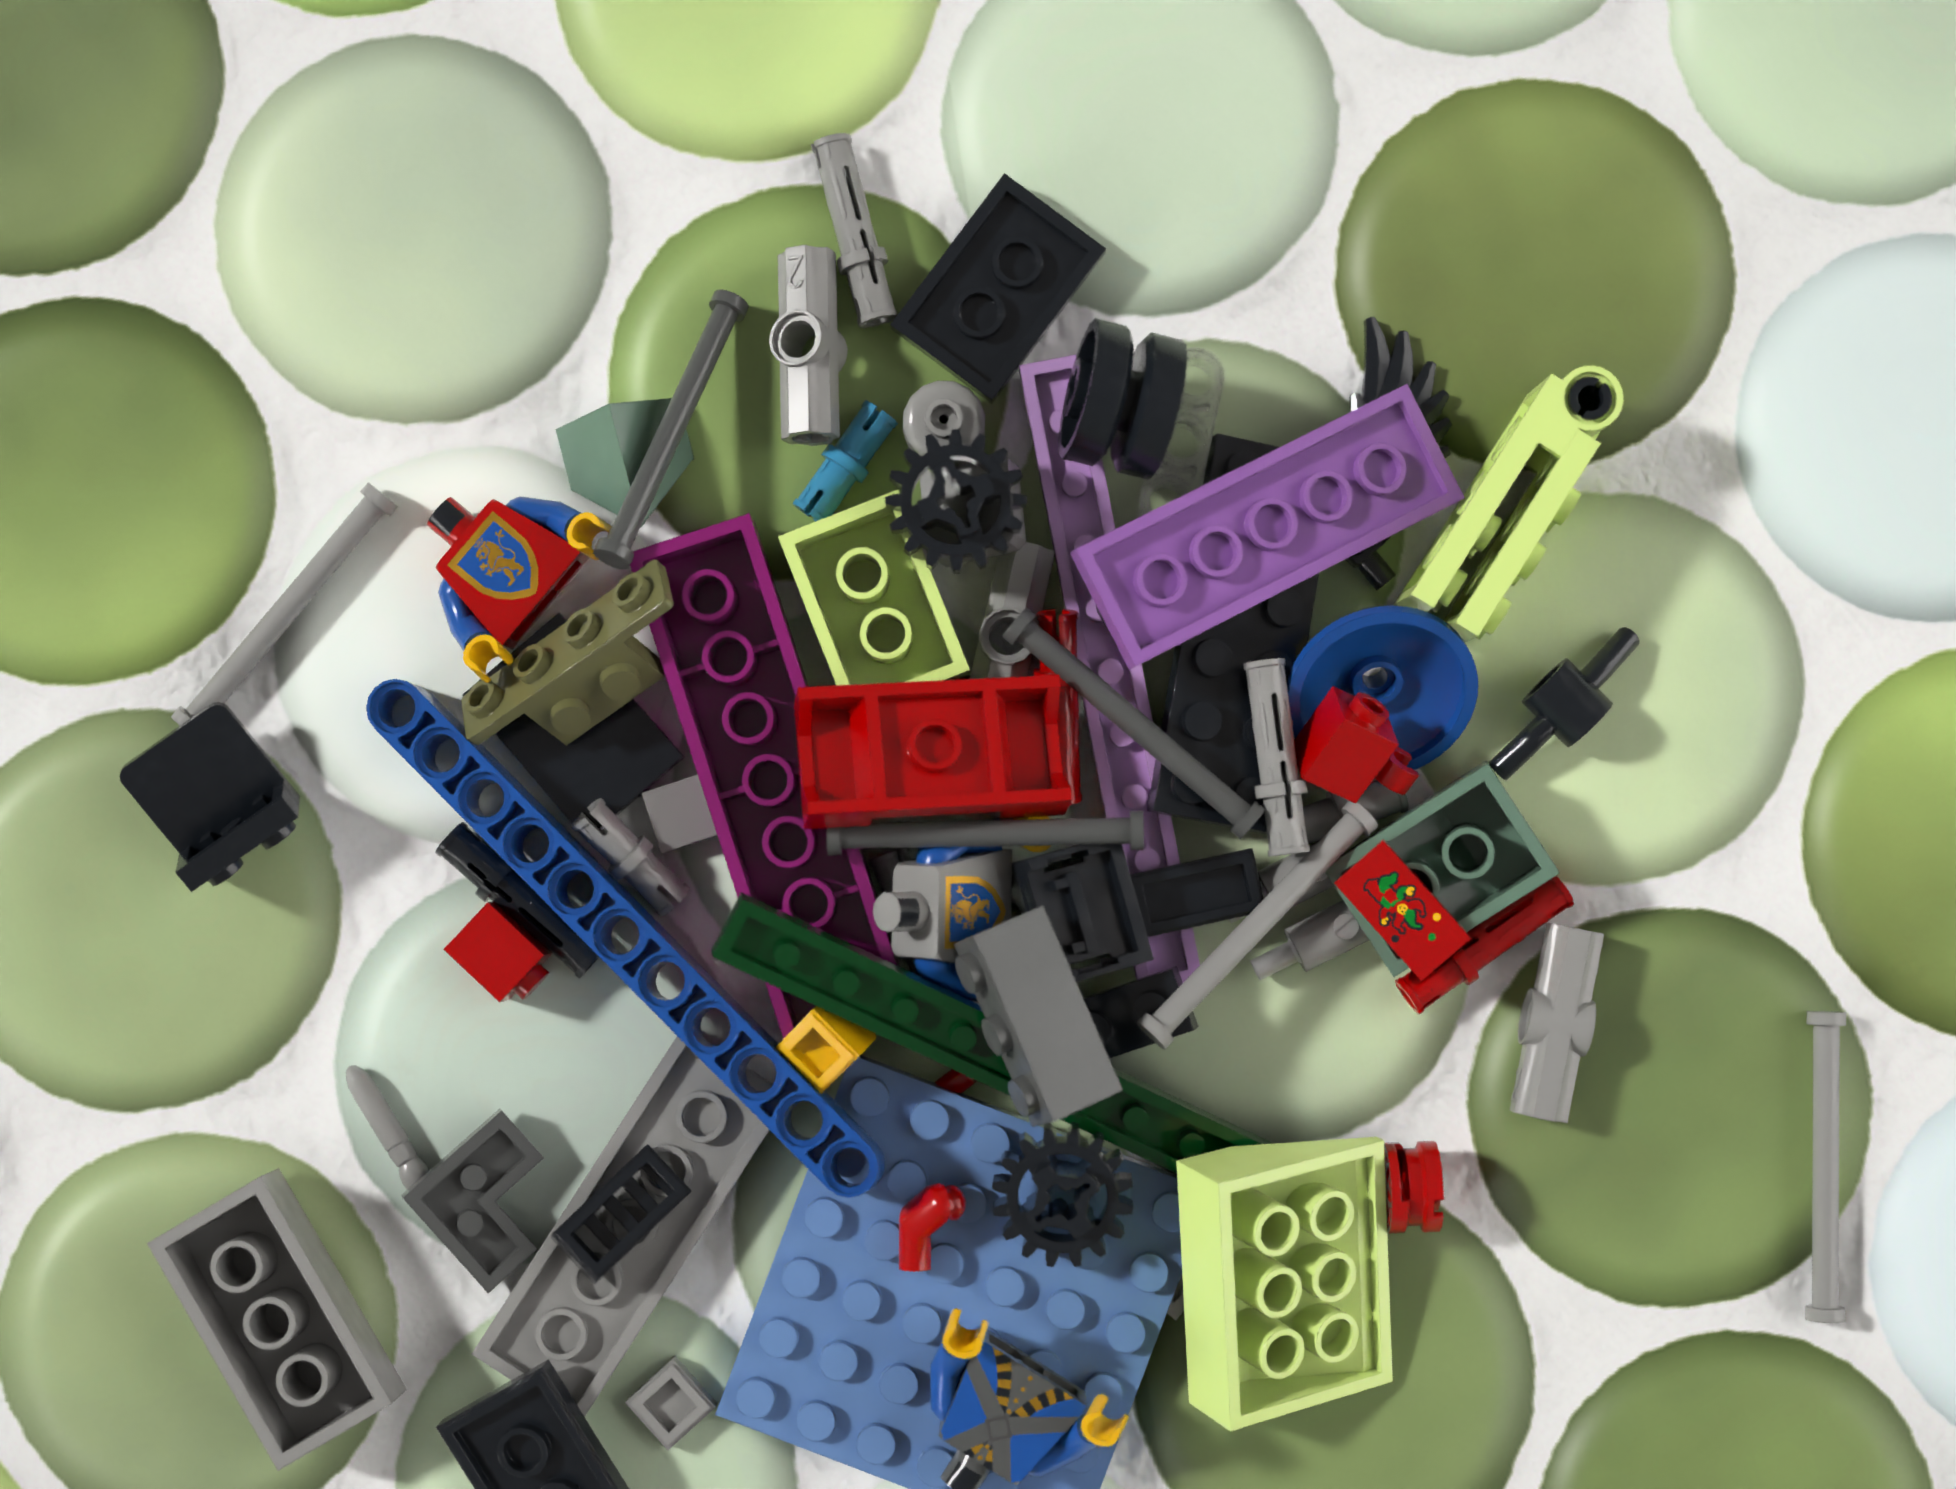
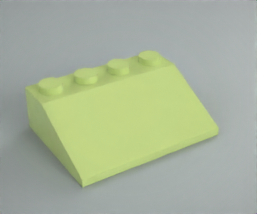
M1378 1137L1231 1146L1176 1160L1189 1403L1229 1431H1234L1393 1382L1384 1140Z

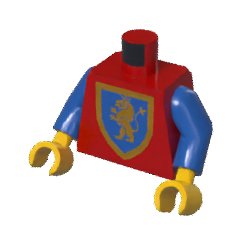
M519 496L504 505L492 499L477 517L453 497H449L442 502L429 518L427 526L451 546L435 567L444 578L440 584L438 594L450 632L464 651L463 660L465 665L485 683H489L491 678L486 674V667L493 658L500 657L507 665L512 664L513 656L503 646L513 650L588 559L599 560L593 554L592 541L601 531L609 533L612 526L592 513H581L563 502Z

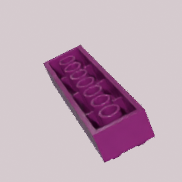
M748 513L633 551L634 558L630 565L632 573L637 572L654 559L666 568L673 606L650 623L649 626L737 897H739L741 892L900 967L898 958L891 949L892 939L890 933L882 931L874 920L873 909L878 896L863 850L842 849V856H828L827 828L804 829L794 702L798 687H809L754 519ZM766 983L784 1039L816 1005Z

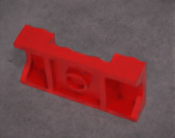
M1059 675L798 687L794 708L804 829L870 826L873 818L999 812L1000 819L1065 815L1073 799L1071 786L1065 778L1062 769L1058 732L1061 688Z

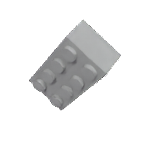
M279 1168L258 1177L147 1243L278 1471L391 1405L407 1390Z

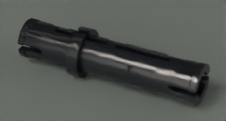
M462 822L457 825L438 846L435 853L447 860L478 888L475 894L482 901L487 902L491 899L533 938L538 940L570 968L576 977L580 979L598 960L599 956L492 848L474 834L466 823Z

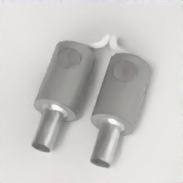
M1317 841V842L1311 844V845H1310V850H1311L1319 841ZM1308 852L1291 854L1258 870L1263 898L1278 885ZM1324 873L1294 906L1334 887L1327 874ZM1342 900L1284 929L1288 939L1286 943L1250 960L1259 980L1296 962H1299L1304 971L1307 972L1369 941V939ZM1245 916L1237 917V918H1233V919H1229V920H1230L1231 923H1233V922H1235V921H1237V920H1239V919H1241V918H1243V917H1245Z

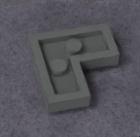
M498 1109L404 1192L402 1198L485 1291L489 1293L537 1250L536 1246L495 1201L543 1160L544 1157L505 1113Z

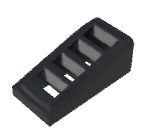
M647 1144L551 1234V1239L595 1285L681 1203L692 1190ZM641 1169L667 1195L659 1205L633 1178ZM622 1187L648 1214L640 1223L614 1196ZM602 1206L628 1232L621 1241L596 1217L595 1213ZM583 1225L609 1251L601 1260L576 1235V1232Z

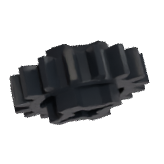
M952 429L949 445L940 446L938 440L932 434L925 436L927 453L920 456L909 448L903 452L904 459L910 467L907 473L891 470L889 480L896 487L901 488V494H892L885 497V506L891 510L901 511L902 516L889 524L892 534H901L908 531L911 537L905 544L904 552L910 556L921 548L927 550L926 568L931 570L936 567L941 557L950 559L953 574H960L963 559L972 557L980 570L986 568L985 550L991 547L996 552L1005 555L1009 550V546L1002 536L1003 532H1021L1023 523L1010 515L1011 510H1018L1027 505V496L1011 493V488L1022 480L1021 470L1004 472L1001 467L1007 459L1008 451L1003 447L995 451L991 456L985 453L986 436L983 434H979L971 446L962 445L959 429ZM953 460L973 463L987 473L974 477L957 470ZM929 469L933 480L931 491L928 497L917 501V504L912 506L915 486L921 476ZM944 476L948 478L951 488L955 487L960 496L971 494L973 497L967 501L966 523L968 528L965 527L961 516L957 517L952 508L941 510L939 507L945 503L946 481ZM1000 498L998 517L993 526L983 535L978 521L984 506L994 503V500ZM934 527H940L955 533L959 544H948L938 541L929 536L924 529L927 531Z
M1072 1122L1066 1136H1057L1052 1123L1044 1124L1043 1140L1036 1142L1026 1132L1020 1135L1019 1144L1023 1152L1021 1155L1007 1150L1002 1154L1001 1164L1010 1174L994 1175L992 1189L999 1193L1007 1194V1196L995 1200L992 1210L994 1216H1010V1219L1003 1227L1002 1235L1006 1240L1013 1239L1020 1234L1024 1237L1022 1256L1028 1258L1037 1248L1046 1250L1047 1266L1054 1267L1059 1253H1068L1074 1267L1081 1266L1082 1250L1090 1247L1099 1257L1106 1254V1245L1103 1238L1105 1234L1119 1239L1124 1235V1225L1116 1217V1214H1132L1133 1200L1119 1193L1132 1188L1133 1179L1131 1173H1115V1170L1123 1162V1154L1120 1149L1103 1154L1101 1150L1104 1143V1134L1100 1131H1097L1088 1141L1080 1139L1079 1123ZM1069 1154L1080 1157L1083 1160L1074 1163L1058 1160L1055 1155ZM1029 1170L1032 1174V1180L1037 1187L1036 1191L1026 1198V1202L1021 1205L1019 1186L1023 1176ZM1058 1184L1064 1191L1075 1187L1074 1202L1067 1204L1062 1198L1051 1201L1052 1186ZM1105 1184L1107 1189L1106 1203L1101 1214L1096 1218L1089 1204L1090 1197L1098 1193L1100 1186ZM1047 1226L1068 1230L1070 1234H1057L1043 1229Z

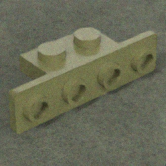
M654 559L637 572L626 575L619 581L616 587L588 607L573 613L566 623L538 643L529 645L522 650L517 658L513 660L512 664L504 666L490 676L491 681L489 683H485L483 680L477 682L461 700L466 739L478 746L519 716L526 714L567 746L665 677L660 658L633 635L666 613L673 606L666 568Z

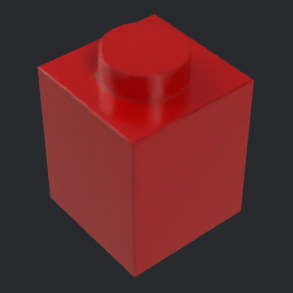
M487 902L443 949L499 1003L510 1000L515 994L522 1000L526 999L550 973L542 965L553 954L494 902Z

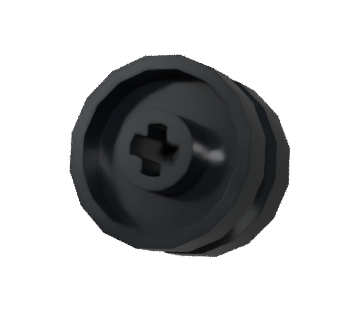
M1095 318L1089 324L1082 338L1066 390L1058 437V453L1061 459L1094 466L1106 455L1110 448L1111 459L1118 473L1147 480L1152 478L1164 459L1180 409L1187 368V345L1185 342L1151 332L1137 345L1134 351L1132 335L1127 326Z

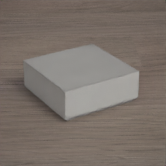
M698 774L641 793L661 854L717 836Z
M676 1356L667 1362L625 1402L667 1450L673 1447L717 1406V1402Z

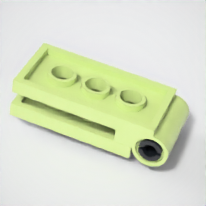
M1591 365L1582 366L1571 371L1562 380L1551 374L1526 395L1463 494L1465 498L1458 502L1393 606H1405L1426 612L1429 610L1437 612L1442 605L1447 607L1451 603L1468 576L1459 567L1466 557L1471 559L1477 550L1482 552L1489 544L1503 521L1494 512L1522 468L1526 467L1536 475L1443 619V621L1458 632L1464 642L1473 638L1480 640L1485 633L1491 635L1497 629L1512 604L1511 601L1504 597L1505 593L1520 578L1526 580L1542 559L1547 547L1539 543L1540 538L1544 532L1548 533L1555 523L1560 526L1577 504L1582 493L1573 488V486L1601 444L1595 439L1604 428L1616 420L1621 412L1623 390L1618 379L1611 372L1602 367Z

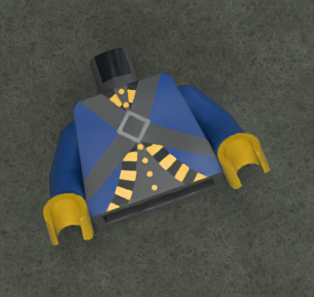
M954 1308L951 1311L943 1340L930 1364V1408L936 1417L941 1420L939 1437L957 1449L941 1475V1479L950 1488L979 1489L990 1471L1017 1485L1027 1475L1042 1477L1080 1459L1096 1446L1107 1447L1116 1443L1129 1416L1125 1413L1118 1420L1105 1417L1101 1412L1109 1399L1106 1395H1097L1087 1413L1082 1414L1087 1407L1086 1391L987 1330L989 1324L987 1320L983 1319L979 1328L969 1330L958 1323L962 1310Z

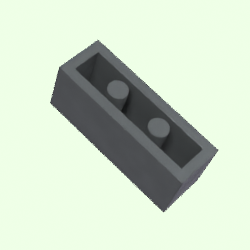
M1043 905L954 944L958 953V957L955 959L958 977L964 988L970 994L975 993L985 1016L982 1020V1031L986 1042L996 1055L1002 1056L1012 1079L1008 1082L1011 1100L1017 1111L1023 1117L1029 1118L1032 1127L1060 1120L1123 1090Z

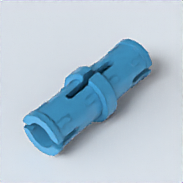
M867 400L863 402L862 408L836 445H827L821 454L825 458L824 462L798 499L796 498L792 503L808 517L812 516L814 521L831 516L855 481L862 483L869 474L865 467L891 430L895 429L898 424L885 411H877L878 407Z

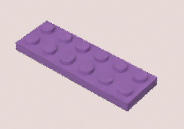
M1405 384L1070 552V555L1128 669H1131L1459 502L1465 497L1408 384Z

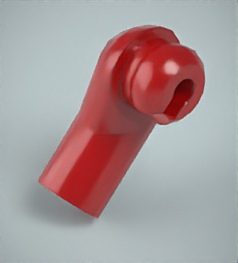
M941 1183L931 1184L923 1188L904 1205L899 1215L900 1270L918 1272L931 1269V1235L942 1227L948 1219L958 1220L965 1211L966 1199L959 1187L955 1185L944 1186Z

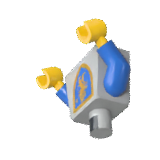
M1041 816V817L1013 818V820H1019V819H1050V818L1047 817V816ZM1052 845L1019 847L1031 852L1040 853L1048 850ZM1002 846L926 847L918 849L916 859L897 863L893 870V892L882 893L877 897L873 909L876 925L882 931L892 932L891 949L895 956L914 960L916 973L921 977L971 1001L978 1002L975 993L970 994L958 977L955 966V959L958 957V953L954 944L1011 919L1012 849H1003Z

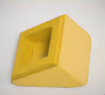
M815 1006L775 1048L822 1094L875 1041L877 1035Z

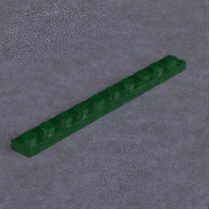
M741 892L711 950L713 958L1010 1096L1008 1082L1012 1079L1002 1056L996 1055L986 1042L982 1031V1020L985 1016L980 1004ZM1115 1068L1114 1071L1123 1089L1122 1091L1060 1119L1069 1124L1072 1122L1079 1123V1128L1090 1134L1100 1131L1104 1134L1105 1141L1176 1174V1160L1231 1146L1274 1144Z

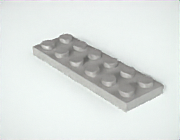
M678 1036L472 1352L473 1356L510 1380L549 1359L584 1417L769 1132V1129ZM746 1068L747 1081L753 1088L765 1092L772 1087L773 1083L750 1068ZM648 1144L692 1192L594 1285L551 1239V1234ZM642 1169L633 1176L658 1205L667 1197ZM623 1187L614 1195L639 1223L648 1215ZM604 1206L595 1213L596 1217L619 1241L628 1234ZM585 1225L576 1232V1235L600 1260L609 1252Z

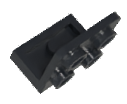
M215 702L207 706L126 763L120 772L122 785L179 852L175 873L191 892L207 881L212 886H217L226 881L242 867L244 863L241 859L242 856L260 844L265 849L277 845L296 828V824L293 821L298 818L300 795L232 710L222 702Z

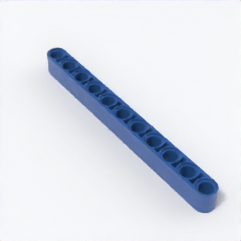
M399 679L383 681L373 689L366 705L368 720L373 728L827 1189L837 1196L850 1198L864 1194L879 1183L884 1174L885 1159L878 1144L826 1091L821 1094L775 1048L778 1043L482 744L476 746L466 739L464 726L432 693L420 686ZM410 695L415 704L414 716L404 726L396 727L391 714L393 705L402 696ZM454 739L458 744L460 752L458 761L450 770L441 772L435 761L436 750L444 741ZM497 783L503 790V806L493 816L486 817L479 807L480 794L488 785ZM542 828L548 836V851L537 862H530L524 855V838L533 829ZM585 872L593 881L594 892L589 903L583 907L576 908L568 899L567 887L572 877L578 873ZM629 917L638 927L639 939L634 949L622 954L614 947L611 934L613 927L618 921ZM667 963H674L679 966L685 979L683 990L677 997L671 1000L663 997L656 985L657 973ZM714 1008L720 1009L726 1014L731 1027L727 1039L718 1046L706 1041L701 1032L703 1017ZM757 1054L765 1055L771 1059L776 1068L775 1082L765 1092L753 1088L746 1077L747 1064ZM801 1101L813 1103L822 1114V1127L818 1134L812 1138L801 1136L792 1126V1111ZM845 1148L858 1149L868 1159L869 1171L864 1182L859 1184L848 1183L838 1173L837 1159Z

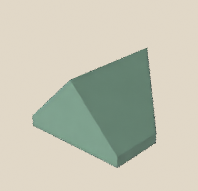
M672 398L610 403L557 428L556 433L571 490L617 515ZM687 428L641 527L690 462L695 460Z

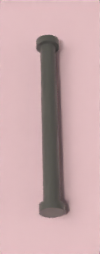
M716 290L709 302L712 313L607 538H600L593 550V554L597 559L611 567L622 570L630 567L634 558V553L631 550L633 542L735 322L744 320L749 309L748 303L731 291Z
M1026 607L1002 637L1011 645L1018 641L1056 675H1059L1076 692L1231 822L1233 826L1230 831L1241 839L1256 823L1265 809L1256 801L1251 805L1248 804L1033 620L1037 615Z
M1130 811L1127 818L871 822L870 826L827 828L828 856H842V849L1130 844V850H1144L1143 811Z

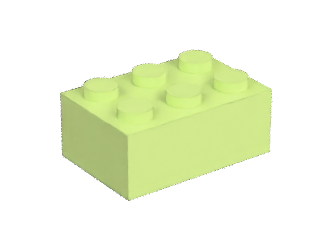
M899 489L778 536L836 685L958 680L970 675V668L932 572L929 568H926L927 560L922 548L908 556L904 552V547L907 540L911 537L909 532L892 534L889 524L902 516L901 511L886 508L885 497L892 494H900Z

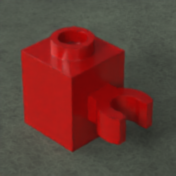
M1332 686L1294 739L1297 766L1302 779L1353 803H1357L1374 778L1389 790L1405 795L1419 777V774L1412 768L1407 767L1412 756L1404 749L1398 747L1399 743L1388 718V710L1377 699L1365 693L1359 692L1356 696H1353Z

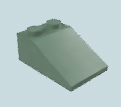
M1484 761L1341 855L1325 872L1393 977H1396L1409 967L1334 884L1342 874L1382 839L1390 845L1466 931L1474 928L1560 873L1487 761Z

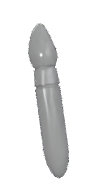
M351 1065L346 1070L348 1088L382 1146L388 1151L389 1157L399 1167L400 1179L408 1190L429 1169L426 1163L417 1157L411 1141L408 1140V1136L375 1082L362 1068Z

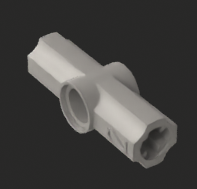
M808 245L787 247L785 252L778 254L779 319L773 325L769 338L771 352L780 361L781 440L788 444L809 446L832 444L834 439L840 438L838 373L846 362L848 352L846 340L837 329L836 253L828 247ZM812 336H815V342L811 351L802 356L804 345Z
M1025 542L1018 551L998 555L983 622L979 630V640L970 679L1028 676L1032 653L1023 647L1018 653L1013 655L1000 654L991 646L989 635L996 626L1012 624L1026 607L1036 615L1037 612L1043 610L1055 551L1037 544ZM1036 616V618L1033 621L1038 624Z
M1546 923L1534 988L1528 989L1519 1018L1518 1042L1522 1045V1050L1516 1071L1515 1086L1511 1096L1510 1111L1548 1121L1568 1122L1580 1057L1586 1056L1595 1029L1596 1003L1591 999L1599 969L1604 934Z

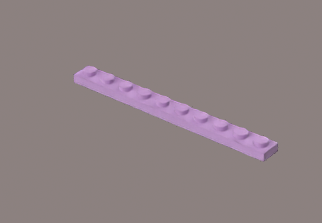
M1076 355L1019 365V374L1053 550L1055 551V561L1064 608L1078 611L1077 658L1153 722L1142 664L1128 669L1110 631L1105 627L1098 615L1096 604L1070 555V552L1116 529L1102 458L1094 466L1061 459L1058 453L1061 415ZM1082 697L1105 818H1127L1130 811H1143L1144 850H1130V844H1122L1130 874L1180 864L1171 816L1147 811L1156 759ZM1193 927L1148 937L1154 960L1134 965L1136 979L1177 966L1182 982H1184L1200 966Z

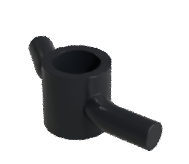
M1626 627L1619 628L1581 671L1568 658H1565L1550 670L1522 700V703L1536 717L1489 762L1491 768L1501 778L1508 780L1553 735L1566 747H1570L1588 733L1613 705L1599 688L1640 644L1636 633Z

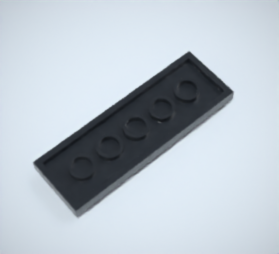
M1217 433L1210 438L1203 485L1279 447ZM1319 573L1175 646L1161 730L1250 805L1256 801L1263 807V799H1256L1254 786L1261 784L1252 728L1247 676L1243 664L1258 660L1285 658L1286 665L1284 666L1287 681L1296 658L1308 643ZM1155 760L1147 807L1148 812L1226 827L1233 826L1231 822L1164 765ZM1264 812L1249 831L1267 834Z

